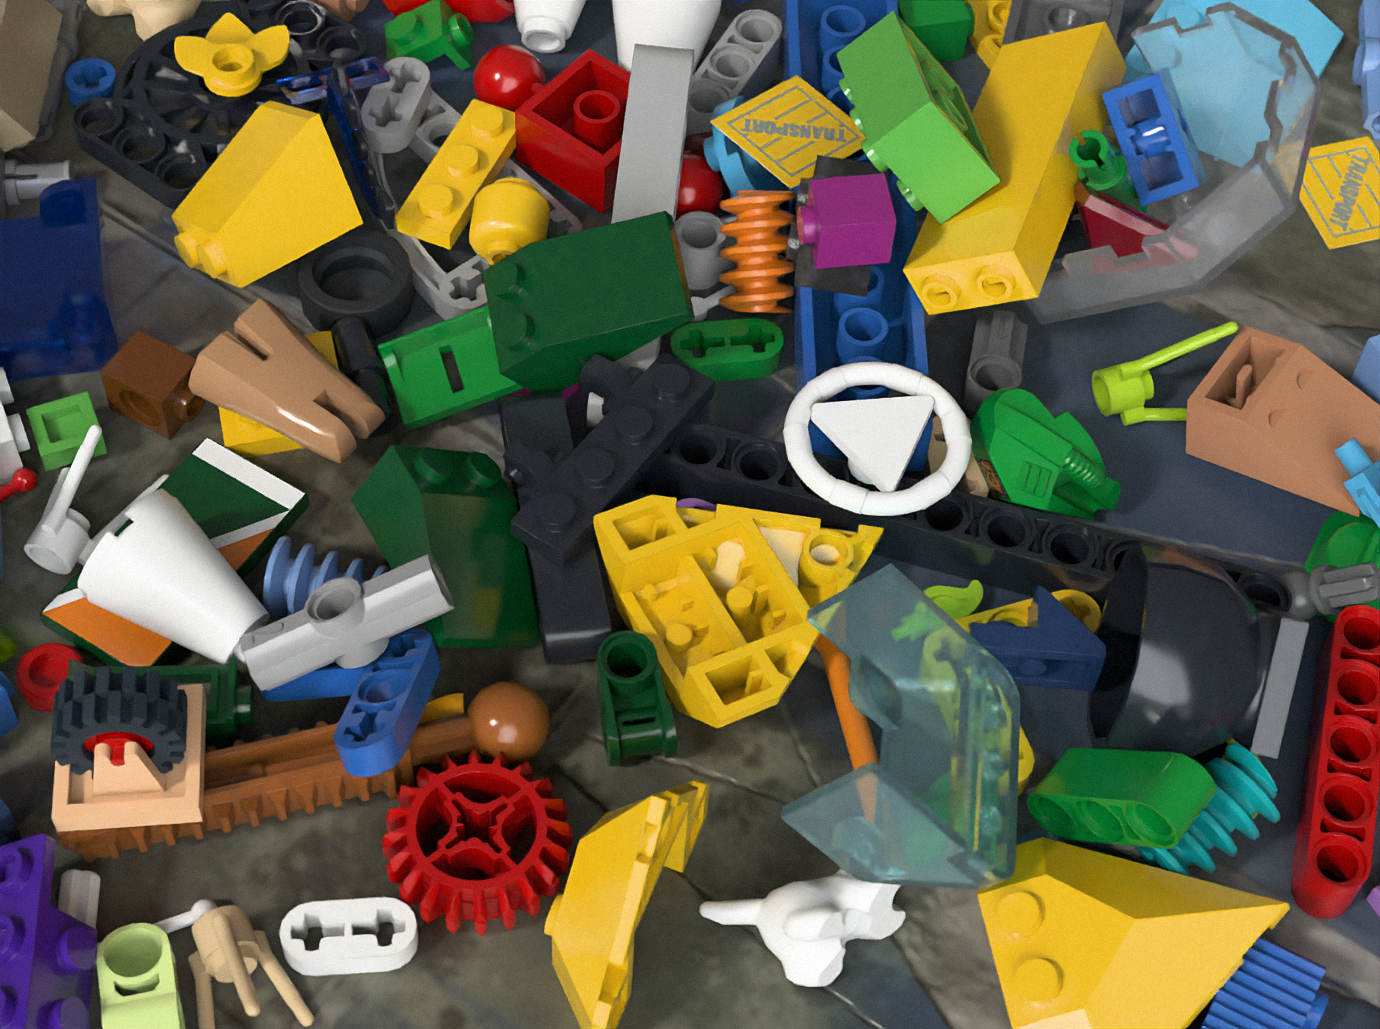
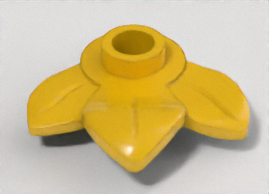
M228 12L214 24L205 39L193 36L176 37L174 52L179 65L191 73L204 77V82L209 90L221 96L237 97L254 90L261 81L262 73L280 65L285 60L290 49V36L285 25L270 27L254 35L243 22Z

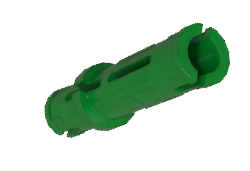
M1091 129L1080 132L1086 141L1083 146L1074 137L1069 146V156L1078 167V175L1081 181L1098 191L1147 213L1148 205L1141 206L1132 178L1128 174V162L1120 150L1113 145H1109L1105 135Z

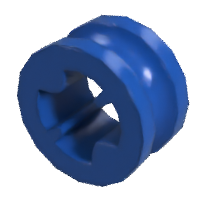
M97 58L82 59L67 69L64 75L65 84L68 89L69 101L74 109L78 104L87 99L96 97L114 98L117 80L116 72L107 61ZM98 84L95 88H87L89 85Z

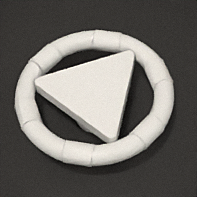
M851 363L836 368L833 367L810 380L792 401L785 418L783 430L788 461H790L800 479L813 492L827 500L830 504L860 515L895 516L928 508L950 494L967 469L971 455L972 438L967 418L956 400L941 385L925 376L924 373L895 363ZM860 385H882L910 395L906 397L825 402L846 388ZM933 410L941 420L947 445L944 462L937 472L929 475L909 489L896 491ZM810 417L812 422L848 457L850 473L863 483L875 485L881 492L870 491L836 479L822 468L812 451L808 431Z

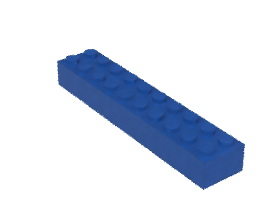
M784 0L781 21L783 82L796 75L800 76L851 118L849 111L855 108V106L849 101L839 85V80L844 77L836 54L893 10L898 14L897 0ZM863 149L856 151L792 189L788 187V191H797V197L788 201L789 212L796 215V222L789 224L790 237L796 240V246L790 248L791 262L795 263V270L791 274L792 286L795 288V294L792 297L797 394L807 382L829 369L858 362L895 363L924 373L925 376L929 377L923 305L903 272L905 263L917 238L915 209L911 207L900 192L896 183L899 178L889 168L883 172L897 220L890 263L815 269L810 244H801L799 241L797 209L799 206H807L810 179L882 174L871 163ZM860 385L846 388L825 402L906 397L910 395L882 385ZM932 413L905 471H924L933 430ZM810 417L808 431L812 451L848 461V457L812 422Z

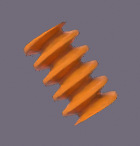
M737 190V196L720 202V209L737 215V220L720 226L721 234L737 240L736 245L719 251V257L736 263V269L719 275L720 282L736 288V293L719 299L720 306L737 312H794L778 305L779 300L795 294V288L778 281V277L793 272L795 270V263L778 257V253L796 246L794 238L779 233V228L796 222V215L780 209L779 204L796 198L797 191Z

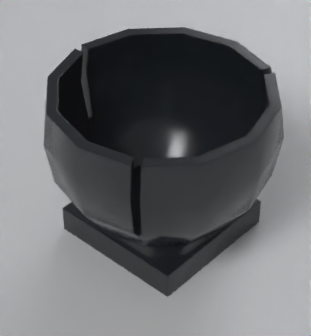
M1139 543L1127 550L1111 581L1098 627L1139 635L1140 638L1139 642L1096 634L1106 645V659L1095 690L1088 691L1087 728L1092 747L1094 749L1175 752L1191 758L1233 738L1252 754L1277 759L1309 623L1274 603L1250 599L1217 561L1175 545Z

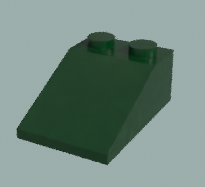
M666 211L529 243L482 271L500 374L535 394L563 391L579 382L581 369L595 354L615 362L695 318L673 217Z
M391 444L353 495L351 501L392 570L427 554L433 556L440 567L451 592L455 609L423 622L438 647L534 649L540 642L541 637L524 543L511 536L510 521L518 513L517 502L502 479L499 466L487 454L480 452Z

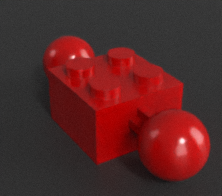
M502 45L488 51L480 59L474 72L475 93L479 101L515 113L516 160L603 215L613 207L631 73L589 48L546 84L542 64L529 50L517 45ZM683 153L675 222L682 215L689 212L703 211L715 215L723 198V183L719 172H715L710 168L706 158L693 153Z

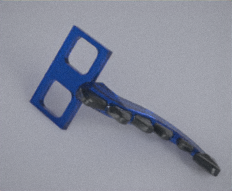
M376 57L347 64L336 60L333 67L277 80V89L289 106L328 97L329 111L333 114L339 125L361 192L373 214L382 220L389 230L394 229L396 224V205L389 195L382 190L378 182L361 113L354 90L389 82L390 77L387 70ZM362 71H376V73L357 78L348 77L350 74ZM309 84L321 85L319 87L300 92L289 91L290 89Z

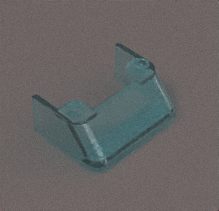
M890 563L809 609L806 619L851 658L850 682L848 685L850 700L859 713L871 718L882 728L879 766L874 761H871L783 806L781 819L836 862L844 872L863 883L984 890L1010 878L1015 871L1021 706L1019 692L1012 676L1004 665Z

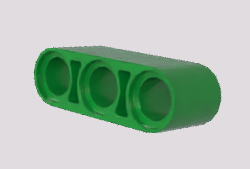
M1071 748L1067 750L1029 795L1027 807L1034 819L1044 829L1063 839L1168 849L1174 848L1216 796L1217 787L1207 770L1184 754L1158 751Z

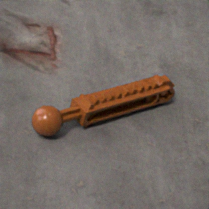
M498 681L481 689L469 705L466 713L418 723L400 762L388 771L369 777H355L347 773L343 767L333 739L338 723L327 725L324 721L317 722L316 728L299 731L297 727L289 729V734L273 738L267 733L262 735L260 741L247 744L242 739L236 740L233 747L217 750L215 746L207 747L205 753L203 822L55 831L64 850L71 849L74 853L83 856L85 862H93L95 858H107L110 856L112 859L120 858L121 851L138 848L141 853L147 852L150 844L166 841L168 846L176 845L178 838L194 835L197 840L203 839L207 831L221 828L224 833L232 832L233 825L249 822L252 827L259 826L261 819L276 815L280 821L288 818L289 812L302 809L307 814L315 813L316 806L332 803L335 808L342 807L343 801L349 798L359 796L362 801L370 800L371 793L384 791L390 800L398 799L397 794L401 785L406 786L415 783L412 766L444 759L445 754L449 757L471 753L475 749L481 758L492 763L494 758L503 751L508 759V766H519L527 760L535 758L547 741L551 730V716L546 704L535 689L519 681Z

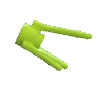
M1230 321L1140 359L1095 370L1092 374V390L1099 410L1105 417L1120 413L1124 426L1143 421L1186 422L1187 408H1144L1145 401L1152 399L1154 396V385L1149 369L1235 333L1238 330V324Z

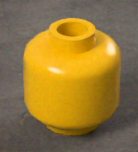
M501 178L483 187L474 199L469 232V243L475 253L492 266L529 243L546 240L550 206L546 198L537 191L534 185L521 178Z

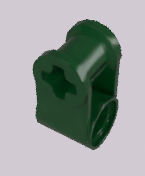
M619 631L609 635L602 641L598 649L596 681L602 740L608 766H620L622 758L661 752L666 759L676 757L677 736L674 716L669 698L665 694L654 644L645 635L635 631ZM620 668H631L640 674L632 678H622L615 675L613 671Z

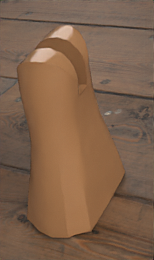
M263 298L257 299L238 317L234 323V336L228 331L220 333L198 354L188 383L193 394L262 424L310 451L339 464H342L357 448L354 436L367 439L385 420L384 412L371 397L333 366L274 304Z

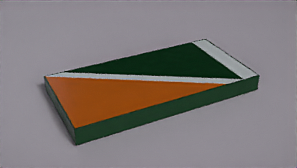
M208 436L156 489H164L171 496L179 500L242 580L309 507L308 494ZM129 518L114 535L118 537L134 521ZM84 566L39 613L43 626L111 667H123V665L167 666L184 647L90 603L87 598L80 594L83 591L78 588V579Z

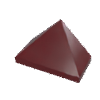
M1081 181L1078 182L1073 191L1096 270L1191 259L1198 248L1184 232Z

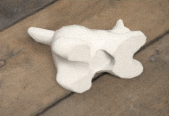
M844 845L841 848L842 865L834 875L809 881L791 882L771 891L765 899L703 902L699 906V912L703 917L723 925H756L766 946L781 960L787 979L801 986H826L841 973L843 967L842 960L846 952L845 943L848 940L856 938L880 940L890 936L902 925L906 914L898 905L892 904L896 891L906 878L907 870L896 863H891L881 868L879 864H874L866 858L855 856L849 846Z

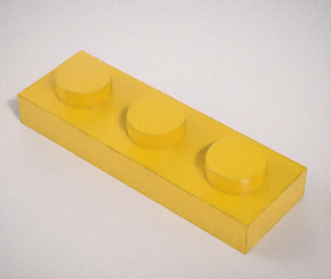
M476 99L471 101L397 213L398 232L451 250L472 217L476 195L483 187L495 181L516 148L514 112Z

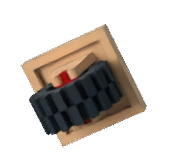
M110 665L97 667L96 676H92L86 670L74 674V682L65 679L59 684V691H55L50 746L51 754H56L52 821L57 832L203 822L206 695L203 684L178 685V682L171 677L160 682V672L148 669L143 676L136 675V666L123 665V673H112Z

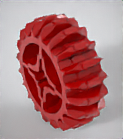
M473 749L467 759L468 764L457 766L455 761L445 754L444 759L441 761L442 773L437 775L421 766L417 774L418 788L401 785V789L397 794L399 807L388 808L385 820L389 832L384 834L385 837L382 838L383 855L389 860L386 864L389 881L393 885H401L399 893L402 902L408 906L420 903V916L425 920L426 924H429L444 913L446 914V928L453 935L462 926L464 920L474 921L476 933L483 937L488 930V920L499 918L501 924L511 931L513 926L516 925L515 910L520 909L536 918L537 913L541 910L539 895L555 898L559 891V877L557 875H566L570 867V853L567 850L573 843V833L569 823H565L567 820V806L563 799H553L554 786L550 782L549 777L533 781V768L528 760L514 770H509L508 759L503 751L494 758L492 764H484L481 761L480 754ZM441 819L445 824L446 835L437 842L438 850L426 858L421 850L423 841L432 826ZM527 826L535 840L526 857L516 865L511 859L510 846L517 842V833Z

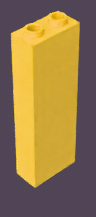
M1106 21L1001 46L972 112L1001 181L943 224H940L928 211L903 268V272L928 315L1038 298L1076 201L1073 191L1078 182L1081 181L1078 175V167L1069 156V146L1074 137L1081 146L1086 143L1080 134L1084 130L1092 129L1102 133L1109 115L1102 93L1113 86L1121 84L1127 69V65Z

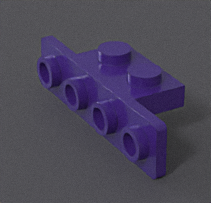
M44 833L0 846V1029H89V1012L98 930L49 905L56 840Z

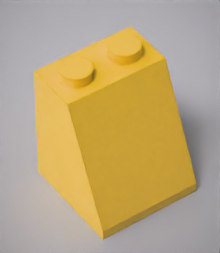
M271 100L257 108L171 215L179 232L178 235L174 236V243L187 266L209 274L214 279L218 278L240 289L363 224L320 115Z

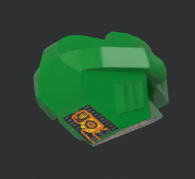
M1010 387L998 389L983 402L970 423L971 447L993 498L1088 520H1094L1093 515L1099 509L1108 511L1117 509L1116 504L1122 485L1115 479L1107 477L1105 465L1094 441L1068 411H1062L1053 417L1032 393L1027 390Z

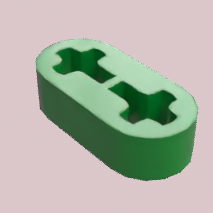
M764 318L694 322L685 324L674 332L671 337L670 355L715 382L759 379L770 376L781 365L784 335L774 322ZM748 344H759L761 351L765 352H754L752 346ZM689 349H700V353L705 357L696 358Z

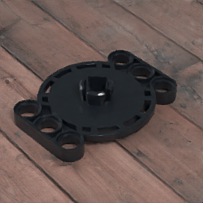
M235 0L237 14L233 15L243 22L254 35L270 27L285 25L288 29L290 26L302 22L313 24L316 27L305 33H294L288 30L290 49L285 60L280 65L262 73L259 85L251 92L237 97H226L215 94L212 91L207 93L208 87L204 82V77L183 69L177 62L174 52L176 37L193 36L205 39L210 29L225 13L194 17L168 26L146 39L128 56L117 75L114 98H91L76 106L72 112L71 121L77 145L84 152L166 207L176 210L260 105L271 100L311 112L313 98H322L316 113L320 115L325 126L332 108V71L334 61L340 60L343 63L348 81L363 76L369 67L368 42L365 34L312 0H274L273 4L261 8L249 6L248 3L251 0ZM340 48H350L357 52L356 55L347 59H336L329 55L332 51ZM98 120H109L115 123L109 130L94 133L85 130L90 123ZM149 147L156 150L153 156L144 160H132L126 157L135 148ZM179 175H192L198 178L194 185L187 188H174L168 185L171 179Z

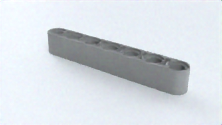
M635 44L611 224L666 211L672 215L675 226L693 78L694 49ZM661 337L615 361V363L621 365L625 372L632 366L641 369L644 373L659 356ZM593 392L589 393L587 427L594 428L604 417L602 415L603 398Z

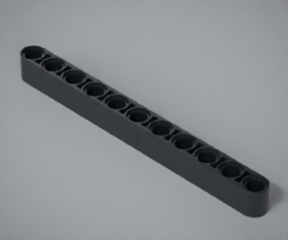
M695 420L691 421L633 488L653 495L677 498L676 501L686 498H697L716 506L717 504L819 518L821 519L820 527L857 532L859 524L884 528L883 535L871 554L971 581L978 580L982 584L1034 597L1037 585L1044 587L1050 593L1068 589L1081 591L1094 599L1100 608L1101 614L1111 581L1126 551L1139 543L1158 544L955 489L924 510L921 509L895 516L860 515L832 505L822 497L813 496L819 495L813 492L797 475L790 461H788L785 444ZM813 452L817 462L834 478L870 491L881 492L875 485L857 480L849 471L848 461ZM902 476L896 491L909 489L921 480ZM1204 556L1217 561L1250 599L1274 603L1289 612L1292 606V594L1288 586L1279 577L1260 570Z

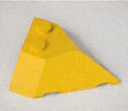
M653 494L596 514L593 519L594 529L619 614L630 631L645 635L654 644L664 689L677 711L715 728H720L778 704L879 542L884 528L860 524L857 532L820 527L821 519L722 504H717L716 512L676 506L677 498Z
M694 779L607 812L579 840L564 894L559 893L556 896L546 920L544 933L552 936V965L581 1029H617L632 994L635 931L663 866L683 873L707 816L710 783Z
M1044 837L976 857L977 896L1012 1029H1186L1243 964L1242 956L1268 927L1273 929L1290 909L1289 903Z

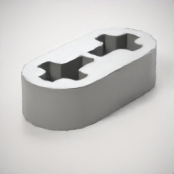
M399 57L388 61L380 69L359 116L361 131L367 140L369 149L378 153L389 154L404 149L412 141L432 95L430 71L428 66L422 61L413 57ZM405 86L402 94L397 93L396 89H402ZM390 116H395L396 121L388 122Z

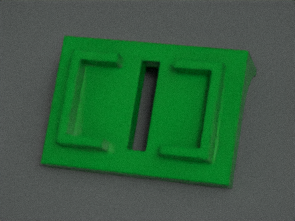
M488 305L377 345L390 377L407 431L524 389L523 386L500 374ZM450 351L453 352L464 386V390L455 393L453 392L442 354Z

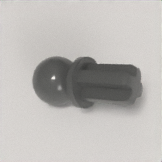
M1373 562L1334 568L1329 564H1322L1316 566L1311 574L1301 570L1286 572L1279 577L1288 586L1292 594V606L1289 612L1304 621L1312 618L1319 611L1325 616H1333L1339 614L1343 607L1378 601L1380 599V571Z

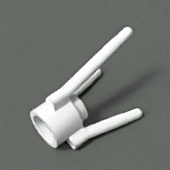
M92 425L71 467H65L61 470L41 520L24 545V551L41 567L58 574H69L77 562L83 566L85 565L98 543L108 531L115 534L129 519L124 513L147 494L155 491L170 475H162L97 535L90 539L87 533L90 528L89 521L77 511L69 508L102 434V428L99 425Z

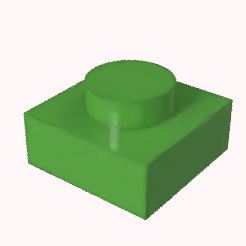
M88 391L26 409L45 471L72 464L89 428L92 425H99ZM102 434L94 449L92 458L108 453Z

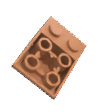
M1244 325L1187 400L1186 454L1356 517L1361 515L1362 511L1343 485L1351 477L1333 451L1356 437L1373 463L1380 460V405L1302 344Z

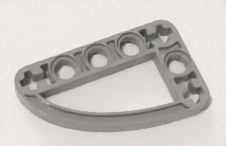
M405 86L402 89H396L397 93L402 94ZM432 89L430 103L412 141L408 144L428 165H430L441 148L434 145L432 141L442 135H449L461 118V115ZM390 116L388 122L396 121L395 116ZM369 149L368 161L360 162L361 169L362 165L371 164L374 167L377 182L395 203L397 215L399 209L388 186L383 168L385 153H378ZM510 158L507 160L495 181L507 177L521 178L536 187L537 191L546 198L550 206L547 234L551 238L583 231L582 224L576 216ZM361 170L364 195L374 225L377 230L396 239L408 253L413 287L444 320L488 305L484 283L482 284V271L491 265L477 254L446 274L417 238L397 231V222L394 229L389 230L385 226L379 214L378 206L373 199V191L368 190ZM459 295L462 296V298H459L458 300L455 299V297ZM476 296V300H474V301H470V300H469V299H471V298H473V297Z

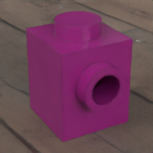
M885 174L810 179L807 206H799L797 209V230L800 243L810 244L815 269L890 263L897 220Z

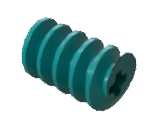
M1231 743L1227 746L1225 753L1227 761L1214 758L1206 763L1205 769L1212 776L1217 787L1216 796L1174 848L1162 849L1134 846L1149 866L1192 877L1188 867L1195 864L1212 875L1217 871V868L1209 850L1215 846L1228 856L1235 857L1238 854V849L1231 836L1235 829L1249 839L1256 840L1260 836L1252 818L1256 812L1272 823H1277L1281 819L1280 813L1273 801L1277 796L1278 789L1267 769L1255 755L1245 747L1237 743Z

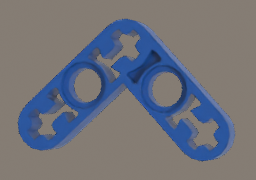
M410 628L390 637L385 651L366 666L356 669H345L337 665L336 662H333L269 691L266 689L261 691L257 684L256 687L261 698L268 701L351 696L335 729L333 739L346 772L355 777H369L390 770L404 756L440 674L442 664L433 637L429 631L422 628Z

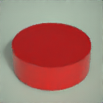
M46 643L31 649L21 658L16 669V682L24 701L30 707L42 712H53L55 691H59V684L67 679L69 658L83 663L80 654L74 648L62 643Z

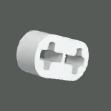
M388 897L313 901L300 904L288 912L281 923L279 932L285 960L295 971L311 976L384 972L398 969L412 959L417 951L419 941L417 923L413 911L406 903L396 898ZM384 922L393 923L396 934H393L392 945L378 946L375 935L378 934L379 924ZM321 927L324 938L320 940L319 950L306 951L303 940L307 938L308 928Z

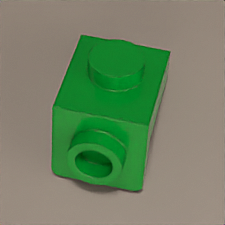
M431 0L410 12L400 14L394 20L385 24L387 62L399 57H413L425 64L446 54L461 71L473 66L471 44L474 43L475 37L472 27L463 14H455L443 0Z

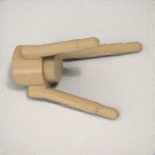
M235 905L218 907L201 915L194 922L191 930L197 951L188 957V962L195 979L199 1029H215L212 976L222 983L234 982L245 1011L249 1016H257L260 1013V1004L249 975L257 967V961H259L299 1022L303 1026H310L313 1023V1014L271 951L265 931H253L248 914L244 908Z

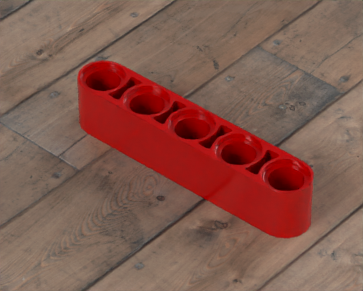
M1368 605L1349 606L1338 614L1318 656L1290 885L1291 894L1296 904L1307 914L1321 919H1332L1341 916L1350 907L1367 880L1372 864L1380 785V610ZM1344 698L1353 701L1355 704L1346 701ZM1335 753L1346 756L1351 762L1341 759ZM1327 810L1340 814L1346 821L1333 817ZM1319 869L1333 873L1341 882L1328 879Z

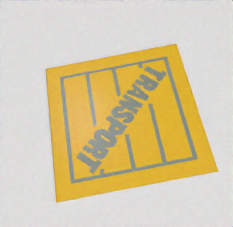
M798 75L710 121V123L790 189L862 149L861 142L867 139L858 129L852 118Z
M1369 136L1274 155L1329 250L1380 239V153Z

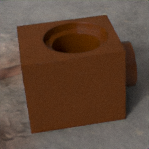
M137 330L100 370L110 410L171 440L185 422L193 421L200 414L205 404V399L193 394L188 386L196 358Z

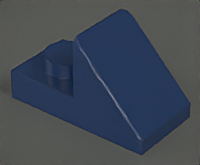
M1037 585L1027 618V627L1016 626L1007 621L970 623L962 654L961 680L1094 691L1106 659V645L1048 590Z

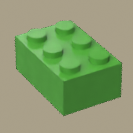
M894 10L836 54L844 77L839 80V85L849 101L855 106V108L849 111L850 116L858 129L867 138L861 142L862 149L871 163L881 173L890 168L899 178L896 182L897 186L913 209L919 211L925 207L940 224H943L1001 181L961 88Z

